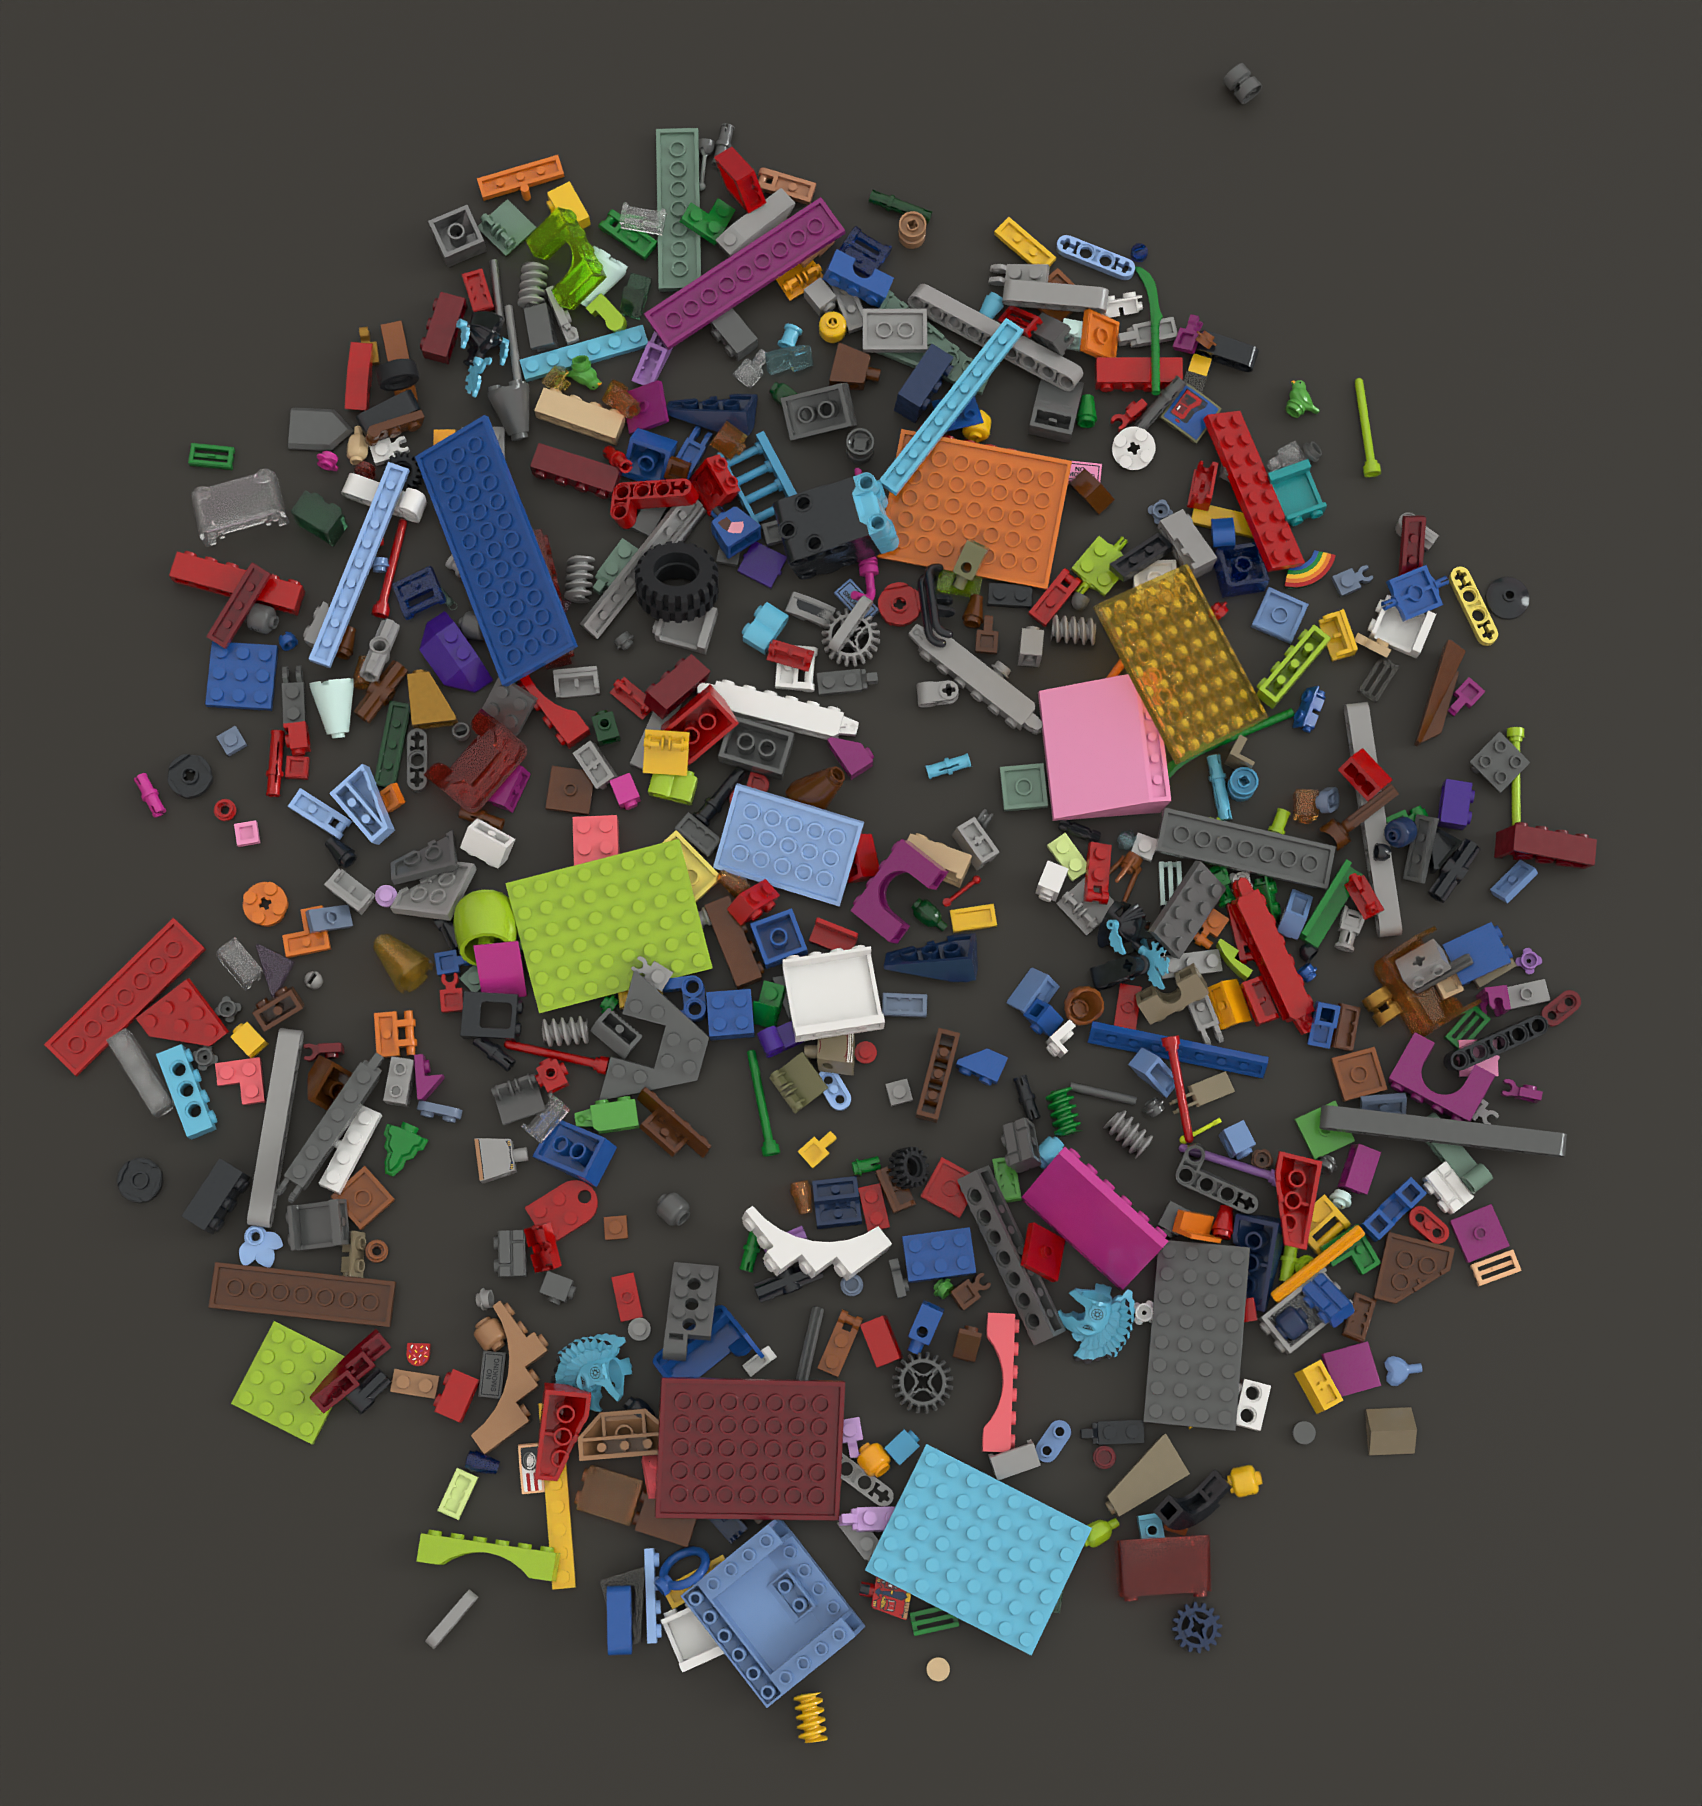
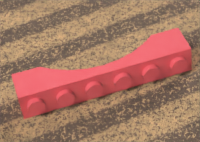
M987 1313L986 1338L992 1344L999 1358L1003 1384L997 1409L983 1428L982 1452L1002 1453L1015 1448V1434H1011V1425H1016V1411H1012V1402L1017 1400V1388H1013V1379H1017L1018 1365H1014V1356H1018V1342H1014L1015 1333H1019V1319H1015V1314Z

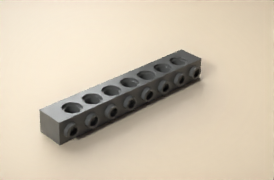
M985 1166L959 1178L957 1181L961 1192L966 1198L970 1211L979 1226L980 1233L986 1241L989 1252L998 1267L999 1274L1005 1282L1008 1293L1012 1297L1033 1345L1035 1346L1065 1332L1066 1329L1041 1276L1021 1266L1025 1241L990 1166Z

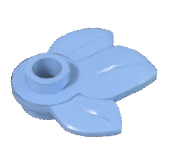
M249 1227L244 1234L245 1242L239 1248L240 1261L243 1265L248 1266L256 1260L260 1265L270 1268L275 1260L274 1250L283 1247L280 1236L275 1232H266L263 1227ZM254 1233L260 1234L258 1241L253 1240L252 1236Z

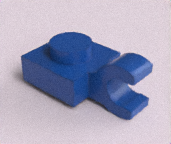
M457 950L434 953L438 976L461 973L460 966L472 965L465 961L461 955L458 956Z

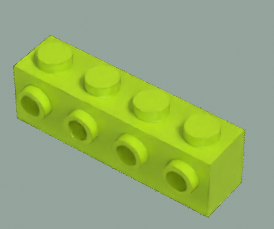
M1313 625L1309 631L1305 629L1297 638L1299 640L1298 644L1295 647L1291 645L1284 653L1286 658L1282 662L1277 661L1270 670L1272 674L1269 678L1264 677L1256 686L1259 689L1256 696L1273 709L1329 643L1331 637L1316 625Z

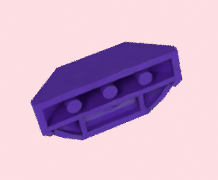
M445 611L426 623L419 650L444 686L476 693L493 682L479 656Z

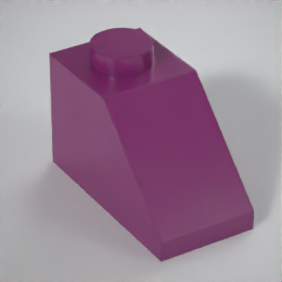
M833 737L827 739L828 747L851 780L873 767L872 759L874 755L868 747L864 748L861 743Z

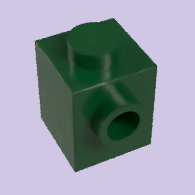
M602 710L591 717L600 747L621 741L613 711Z

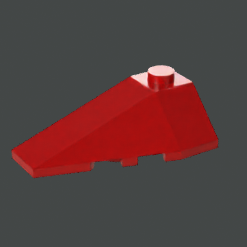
M1279 1151L1274 1174L1283 1244L1307 1250L1322 1161Z

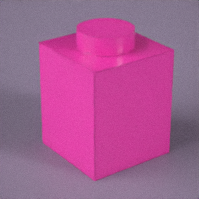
M630 773L610 780L611 788L620 809L625 808L629 810L636 807L638 802H641Z

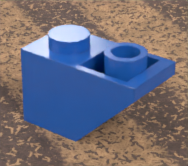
M985 1049L958 1059L955 1067L959 1068L958 1072L969 1077L973 1074L979 1077L981 1083L991 1086L992 1083L997 1084L1008 1057L990 1049Z

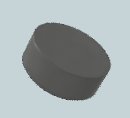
M1302 1421L1294 1425L1292 1436L1297 1443L1305 1445L1315 1439L1316 1430L1311 1423Z

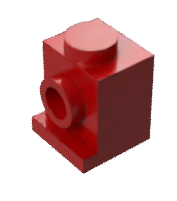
M305 721L284 723L283 727L288 733L285 735L286 747H290L292 756H304L305 752H311L309 726Z

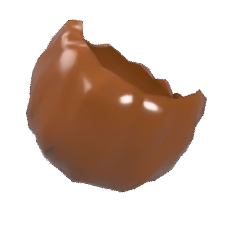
M1090 986L1073 988L1068 992L1064 1001L1066 1017L1077 1026L1091 1024L1104 1011V1001L1100 992Z

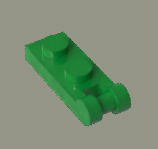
M611 209L607 214L608 217L605 221L602 220L598 227L643 260H646L658 245V241ZM614 222L618 223L615 228L612 226Z

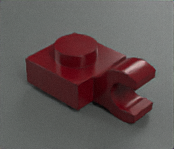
M308 1043L304 1045L305 1049L313 1050L311 1056H304V1060L309 1062L316 1060L319 1055L325 1056L327 1059H337L338 1055H344V1045L342 1043H322L318 1045Z

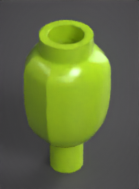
M1116 1518L1108 1522L1097 1520L1088 1524L1087 1526L1092 1529L1084 1547L1090 1546L1094 1548L1107 1541L1111 1537L1112 1530L1120 1526Z

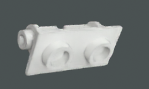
M1136 292L1123 293V298L1115 299V295L1108 296L1107 311L1102 314L1109 318L1120 316L1119 308L1121 307L1123 308L1124 315L1139 313L1140 310H1143L1142 302H1138L1137 298H1142V295H1136Z

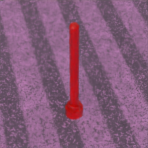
M403 518L398 522L388 562L389 567L386 570L379 601H376L372 608L371 614L378 618L387 619L389 617L390 608L387 602L407 526V521Z
M1179 1035L1161 1038L1162 1046L1169 1053L1184 1138L1187 1143H1192L1194 1137L1177 1049H1179L1178 1045L1180 1044Z
M511 1040L504 1042L506 1049L592 1067L597 1073L606 1075L610 1057L605 1056L593 1059Z

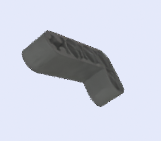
M1197 1142L1188 1144L1176 1169V1180L1178 1183L1243 1213L1250 1214L1255 1212L1258 1208L1257 1195L1249 1189L1202 1169L1201 1166L1205 1159V1148ZM1191 1149H1199L1202 1153L1198 1159H1192L1189 1156ZM1189 1169L1192 1172L1191 1178H1181L1179 1175L1180 1171ZM1209 1178L1212 1180L1213 1185L1207 1189L1203 1188L1200 1185L1201 1180ZM1226 1187L1231 1188L1234 1194L1230 1198H1225L1221 1195L1222 1189ZM1238 1192H1241L1240 1198L1244 1200H1247L1249 1197H1251L1253 1205L1249 1204L1248 1207L1244 1206V1201L1239 1198L1238 1202L1236 1203L1235 1200L1237 1199Z

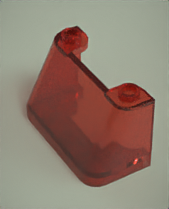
M482 708L471 722V727L478 736L449 768L445 764L438 762L433 764L424 774L425 777L469 813L478 812L527 755L526 745Z
M1210 1535L1114 1540L1118 1597H1124V1601H1138V1596L1193 1593V1597L1207 1596V1592L1211 1591Z

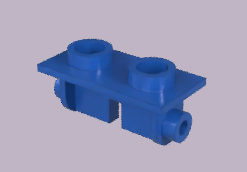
M1319 686L1306 688L1301 696L1302 702L1294 715L1292 728L1303 727L1302 730L1307 733L1314 730L1319 715L1312 711L1320 712L1326 698L1324 696L1325 692L1319 690Z

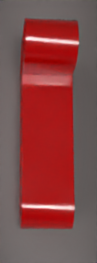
M685 478L622 482L613 489L610 515L622 529H629L636 522L637 509L690 506L697 502L699 493L690 480Z

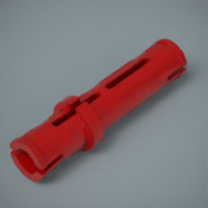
M271 730L269 768L266 771V776L268 777L266 796L280 797L281 778L284 775L282 759L285 732L282 730Z

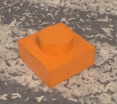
M392 783L380 791L388 813L393 812L406 803L397 783Z

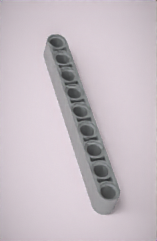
M920 284L908 298V305L911 309H927V318L981 347L985 346L1001 325L997 321L926 284ZM1021 335L1004 357V359L1064 391H1072L1083 377V370L1079 365Z
M280 1028L278 1032L247 1216V1224L250 1226L271 1228L273 1224L278 1196L276 1191L280 1184L303 1046L304 1032L301 1030Z

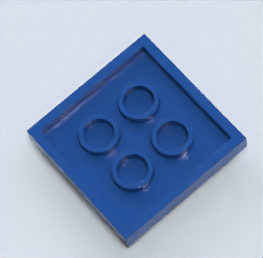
M212 641L205 705L218 708L272 711L279 647L277 645L230 642L227 649Z

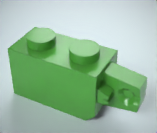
M630 1096L617 1098V1102L609 1103L607 1099L595 1101V1105H590V1109L575 1113L576 1126L580 1128H594L599 1134L638 1129L640 1126L636 1100L631 1099Z

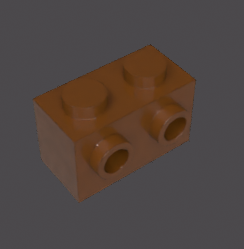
M284 986L274 992L276 996L268 1000L266 997L255 1004L257 1008L254 1009L253 1015L264 1032L303 1009L305 1004L293 986L288 989Z

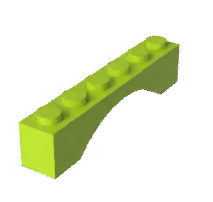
M428 1530V1534L421 1533L416 1562L445 1565L451 1560L466 1554L485 1552L511 1561L522 1569L529 1578L546 1581H556L560 1553H555L553 1547L541 1546L540 1550L531 1549L532 1544L518 1543V1547L509 1546L510 1541L496 1539L495 1544L486 1543L487 1538L473 1536V1540L464 1539L465 1535L451 1533L450 1537L442 1536V1531Z

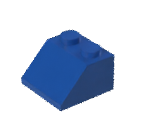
M637 428L630 437L626 458L632 462V465H630L632 469L628 473L622 472V476L636 481L666 480L664 478L669 458L675 456L678 441Z

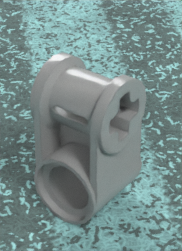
M928 681L916 685L919 707L953 704L959 696L958 685L953 681ZM946 689H951V696H947Z

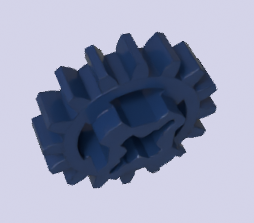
M1193 1602L1192 1608L1184 1604L1185 1611L1177 1610L1179 1618L1172 1619L1177 1623V1626L1172 1627L1171 1630L1178 1633L1173 1637L1174 1640L1181 1639L1182 1641L1179 1646L1182 1648L1188 1645V1652L1196 1648V1652L1201 1653L1202 1647L1209 1651L1210 1643L1217 1645V1642L1214 1640L1215 1636L1221 1637L1217 1629L1222 1628V1625L1216 1623L1220 1616L1212 1615L1214 1612L1212 1607L1206 1610L1205 1603H1202L1200 1608L1197 1602ZM1194 1612H1202L1208 1617L1203 1619L1197 1618ZM1186 1617L1188 1622L1186 1628L1182 1629V1622ZM1194 1621L1202 1624V1627L1199 1628L1200 1634L1191 1630L1194 1627ZM1212 1626L1211 1634L1207 1639V1629L1208 1627ZM1194 1636L1199 1643H1192L1186 1638Z

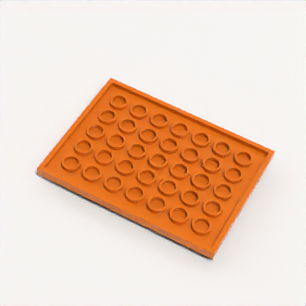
M901 429L896 458L916 434L915 431ZM942 437L897 496L889 491L886 515L893 522L899 538V545L893 551L877 555V558L923 567L938 563L943 565L944 571L952 572L967 540L971 539L990 548L976 577L1047 590L1072 461ZM966 562L963 568L969 572L972 566Z

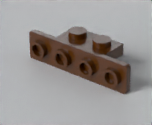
M644 1087L637 1100L652 1114L639 1128L672 1157L687 1144L704 1158L711 1148L708 1140L704 1136L699 1135L687 1121L682 1120L670 1106L664 1104L656 1093Z

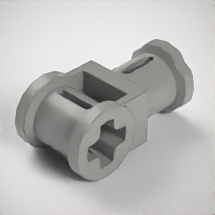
M1344 905L1339 919L1338 931H1340L1338 942L1335 943V948L1346 952H1354L1355 936L1359 935L1364 923V919L1359 911L1349 909L1348 906Z

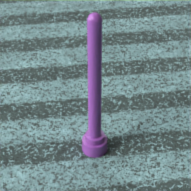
M1181 1144L1179 1151L1184 1153L1188 1145ZM1197 1148L1189 1151V1155L1197 1158L1202 1154ZM1205 1151L1204 1160L1268 1179V1182L1276 1187L1275 1170L1271 1169L1269 1171Z

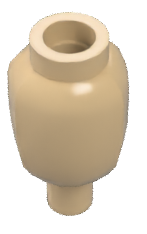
M355 426L354 434L350 436L347 444V457L352 465L358 466L362 465L367 457L368 445L365 442V436L361 427Z

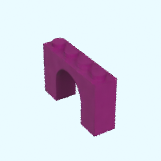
M904 839L897 841L893 845L892 853L881 862L878 868L879 871L875 877L869 879L865 891L854 900V906L850 910L887 941L896 944L899 943L910 925L889 908L886 900V891L889 883L896 876L909 873L927 888L936 890L949 873L913 843Z
M1414 1033L1389 1077L1388 1083L1391 1084L1390 1087L1399 1093L1404 1091L1410 1094V1098L1420 1104L1423 1102L1429 1104L1434 1112L1441 1115L1445 1113L1451 1116V1120L1471 1122L1495 1075L1475 1064L1466 1082L1457 1092L1442 1095L1431 1091L1425 1085L1421 1071L1435 1043Z

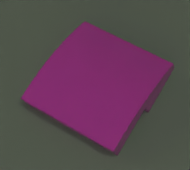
M1368 1341L1321 1354L1324 1366L1341 1397L1381 1386Z

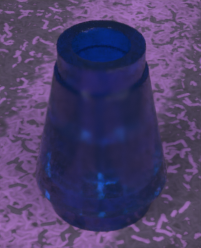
M469 1450L464 1468L469 1469V1472L496 1474L500 1461L478 1450H475V1452Z

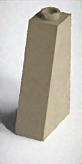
M1166 1434L1156 1440L1106 1495L1108 1501L1105 1505L1111 1515L1116 1514L1117 1517H1120L1190 1474Z

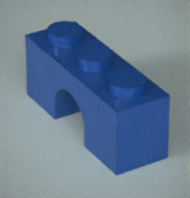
M836 249L822 280L828 282L831 286L846 291L851 296H856L866 301L869 305L880 308L894 278L877 269H874L870 277L861 278L853 270L855 258Z
M1410 1177L1359 1226L1376 1242L1427 1193Z

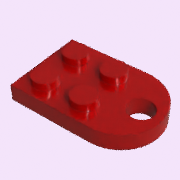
M571 1180L526 1206L525 1209L535 1225L551 1222L555 1241L557 1242L594 1217L598 1208V1198L589 1184L579 1180ZM582 1191L591 1193V1200L588 1203H581L578 1197Z

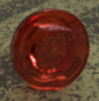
M361 461L354 468L357 475L371 480L375 477V467L369 462Z

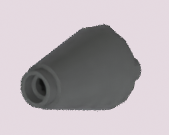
M518 379L508 382L509 386L493 385L488 387V398L511 440L518 441L528 438L529 384Z

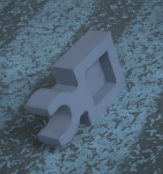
M1368 565L1360 567L1357 573H1354L1351 568L1332 576L1331 579L1340 598L1360 590V583L1367 584L1372 581L1373 576L1364 577L1362 572L1368 570Z

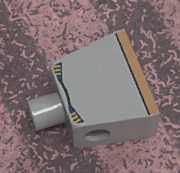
M474 1139L481 1183H487L517 1173L516 1162L528 1161L527 1147L514 1149L511 1139Z

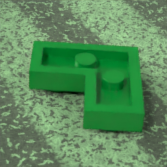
M717 198L709 213H706L691 202L679 222L715 245L717 243L716 239L725 230L735 209Z
M1355 1224L1319 1247L1321 1252L1359 1224ZM1364 1235L1330 1262L1329 1266L1333 1267L1350 1257L1358 1273L1363 1275L1381 1264Z

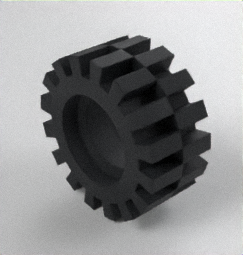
M404 452L403 455L396 453V457L391 455L389 457L390 461H385L386 466L390 462L411 470V475L406 480L402 491H406L407 488H415L417 490L419 488L418 484H422L423 477L414 456L411 454L408 456ZM383 466V469H382V470H383V473H382V474H384V471H385V469H386V466H385V467Z
M917 1147L897 1149L888 1160L891 1162L888 1165V1169H891L889 1176L894 1177L891 1181L897 1183L896 1186L898 1188L909 1189L919 1187L928 1179L925 1176L929 1175V1171L926 1170L929 1167V1163H925L927 1157L922 1156L924 1152L922 1150L918 1151L919 1148ZM907 1161L910 1165V1174L907 1170Z

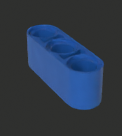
M631 1585L607 1586L608 1656L632 1655Z

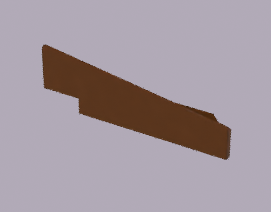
M1448 639L1443 647L1414 746H1419L1421 743L1440 735L1459 674L1457 669L1465 654V650L1452 640Z

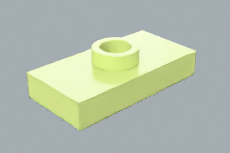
M457 1468L437 1511L459 1520L479 1477Z

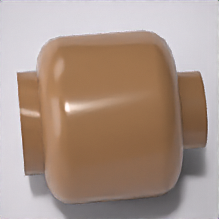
M486 1317L475 1325L474 1337L483 1350L489 1351L493 1349L496 1352L505 1346L504 1341L507 1337L503 1325L498 1318Z

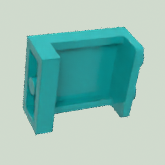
M1309 459L1267 474L1268 480L1272 484L1285 514V520L1291 526L1299 525L1304 519L1309 517L1311 519L1319 518L1327 508V504L1322 502L1311 476Z

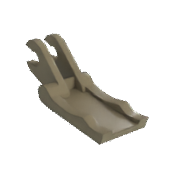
M1226 1071L1188 1086L1189 1093L1186 1094V1099L1192 1097L1194 1102L1187 1104L1188 1108L1193 1106L1198 1108L1234 1093L1235 1090ZM1177 1098L1169 1102L1170 1106L1178 1103ZM1179 1108L1173 1111V1113H1180Z

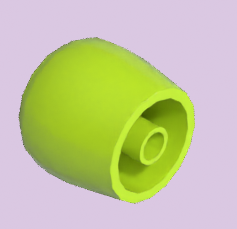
M495 890L471 892L461 898L454 909L453 926L460 955L469 964L477 966L473 945L516 941L518 930L510 899L502 892Z

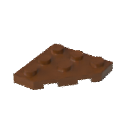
M1387 1232L1373 1299L1396 1304L1447 1273L1451 1269L1455 1248Z

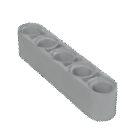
M1009 279L1004 282L1002 303L1008 306L1084 312L1086 309H1092L1102 314L1107 311L1109 290L1094 286Z

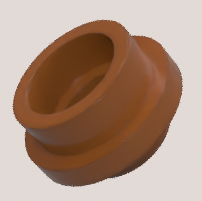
M381 1240L369 1242L365 1249L366 1257L374 1263L382 1262L388 1255L387 1245ZM374 1248H379L381 1250V1254L374 1255L372 1253V1250Z

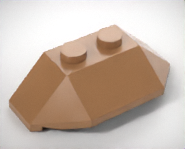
M647 1409L600 1412L578 1437L579 1461L657 1455L659 1420ZM634 1414H641L642 1418L637 1417Z

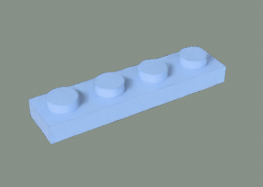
M655 1548L644 1549L647 1644L658 1643V1638H662V1625L657 1624V1614H661V1600H656V1591L659 1590L654 1585V1581L659 1578V1576H656L655 1567H659L660 1561L659 1553H655Z

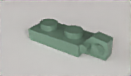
M622 538L597 571L595 576L597 581L592 587L593 591L601 596L638 551V548Z

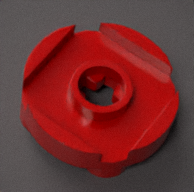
M903 582L888 585L878 599L880 616L888 625L901 627L911 624L917 620L921 611L918 591ZM898 599L902 603H906L903 609L894 607Z

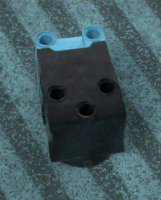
M868 472L829 485L813 488L780 499L772 504L778 524V533L782 538L788 564L800 580L810 579L819 574L833 573L844 566H850L859 561L893 551L899 545V538L893 522L886 515L885 509L888 505V499L880 479L876 480Z

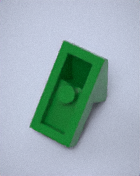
M764 980L759 1001H753L754 1024L764 1027L777 1026L786 993V986Z

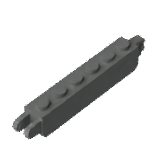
M375 1053L369 1062L367 1060H364L363 1063L360 1062L284 1174L285 1178L278 1187L276 1194L282 1195L290 1182L297 1186L289 1195L288 1201L293 1203L302 1189L306 1190L381 1078L380 1074L382 1073L379 1067L384 1061L383 1056Z

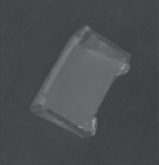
M261 469L256 474L210 487H197L191 494L199 536L206 547L215 545L216 537L225 538L224 534L262 523H266L268 526L271 525L270 521H277L279 526L290 523L277 475L274 471H270V469Z

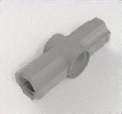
M382 620L375 637L370 641V649L360 670V676L365 681L372 683L378 681L385 663L390 659V651L400 630V625L395 623L394 620Z

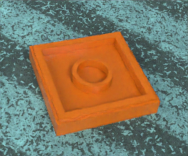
M1092 309L1084 310L1080 351L1096 358L1116 357L1120 322Z

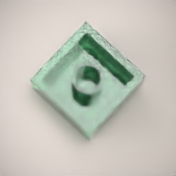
M305 490L291 510L296 523L334 547L348 527L345 516L342 514V509L334 503L330 505L323 501L324 498L315 492L311 494Z

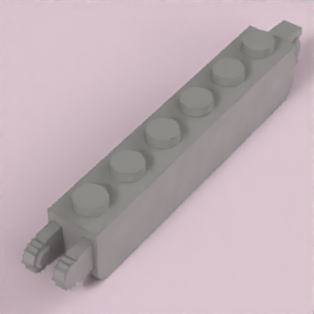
M916 624L909 632V637L919 646V655L925 661H932L937 665L938 671L944 675L949 674L960 688L963 689L965 687L971 692L970 695L978 702L983 701L988 705L987 708L993 714H1000L1005 718V723L1011 728L1021 730L1024 727L1033 734L1041 733L1042 721L1034 714L1035 703L954 639L941 637L933 629V633L937 638L946 641L945 647H936L926 639L924 627Z

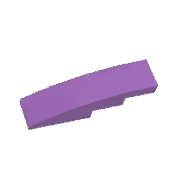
M655 331L650 342L648 341L631 380L642 386L658 379L673 349L668 350Z

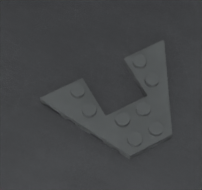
M634 970L622 1014L665 1025L663 1038L655 1067L611 1056L599 1100L640 1093L644 1087L654 1090L697 1081L708 1044L709 1035L683 1014L677 1006L662 995L637 970Z

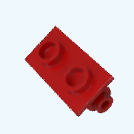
M773 639L769 645V653L766 660L809 672L815 651Z
M625 677L615 681L613 684L614 688L610 694L640 719L644 720L652 711L644 703L646 694Z
M1356 873L1351 874L1349 882L1344 886L1363 919L1366 920L1384 911L1366 877Z

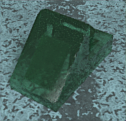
M631 273L628 284L624 286L620 313L623 316L641 319L652 278Z

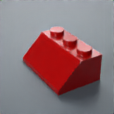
M710 684L662 724L661 730L690 732L688 764L690 765L736 727L739 722L725 699Z

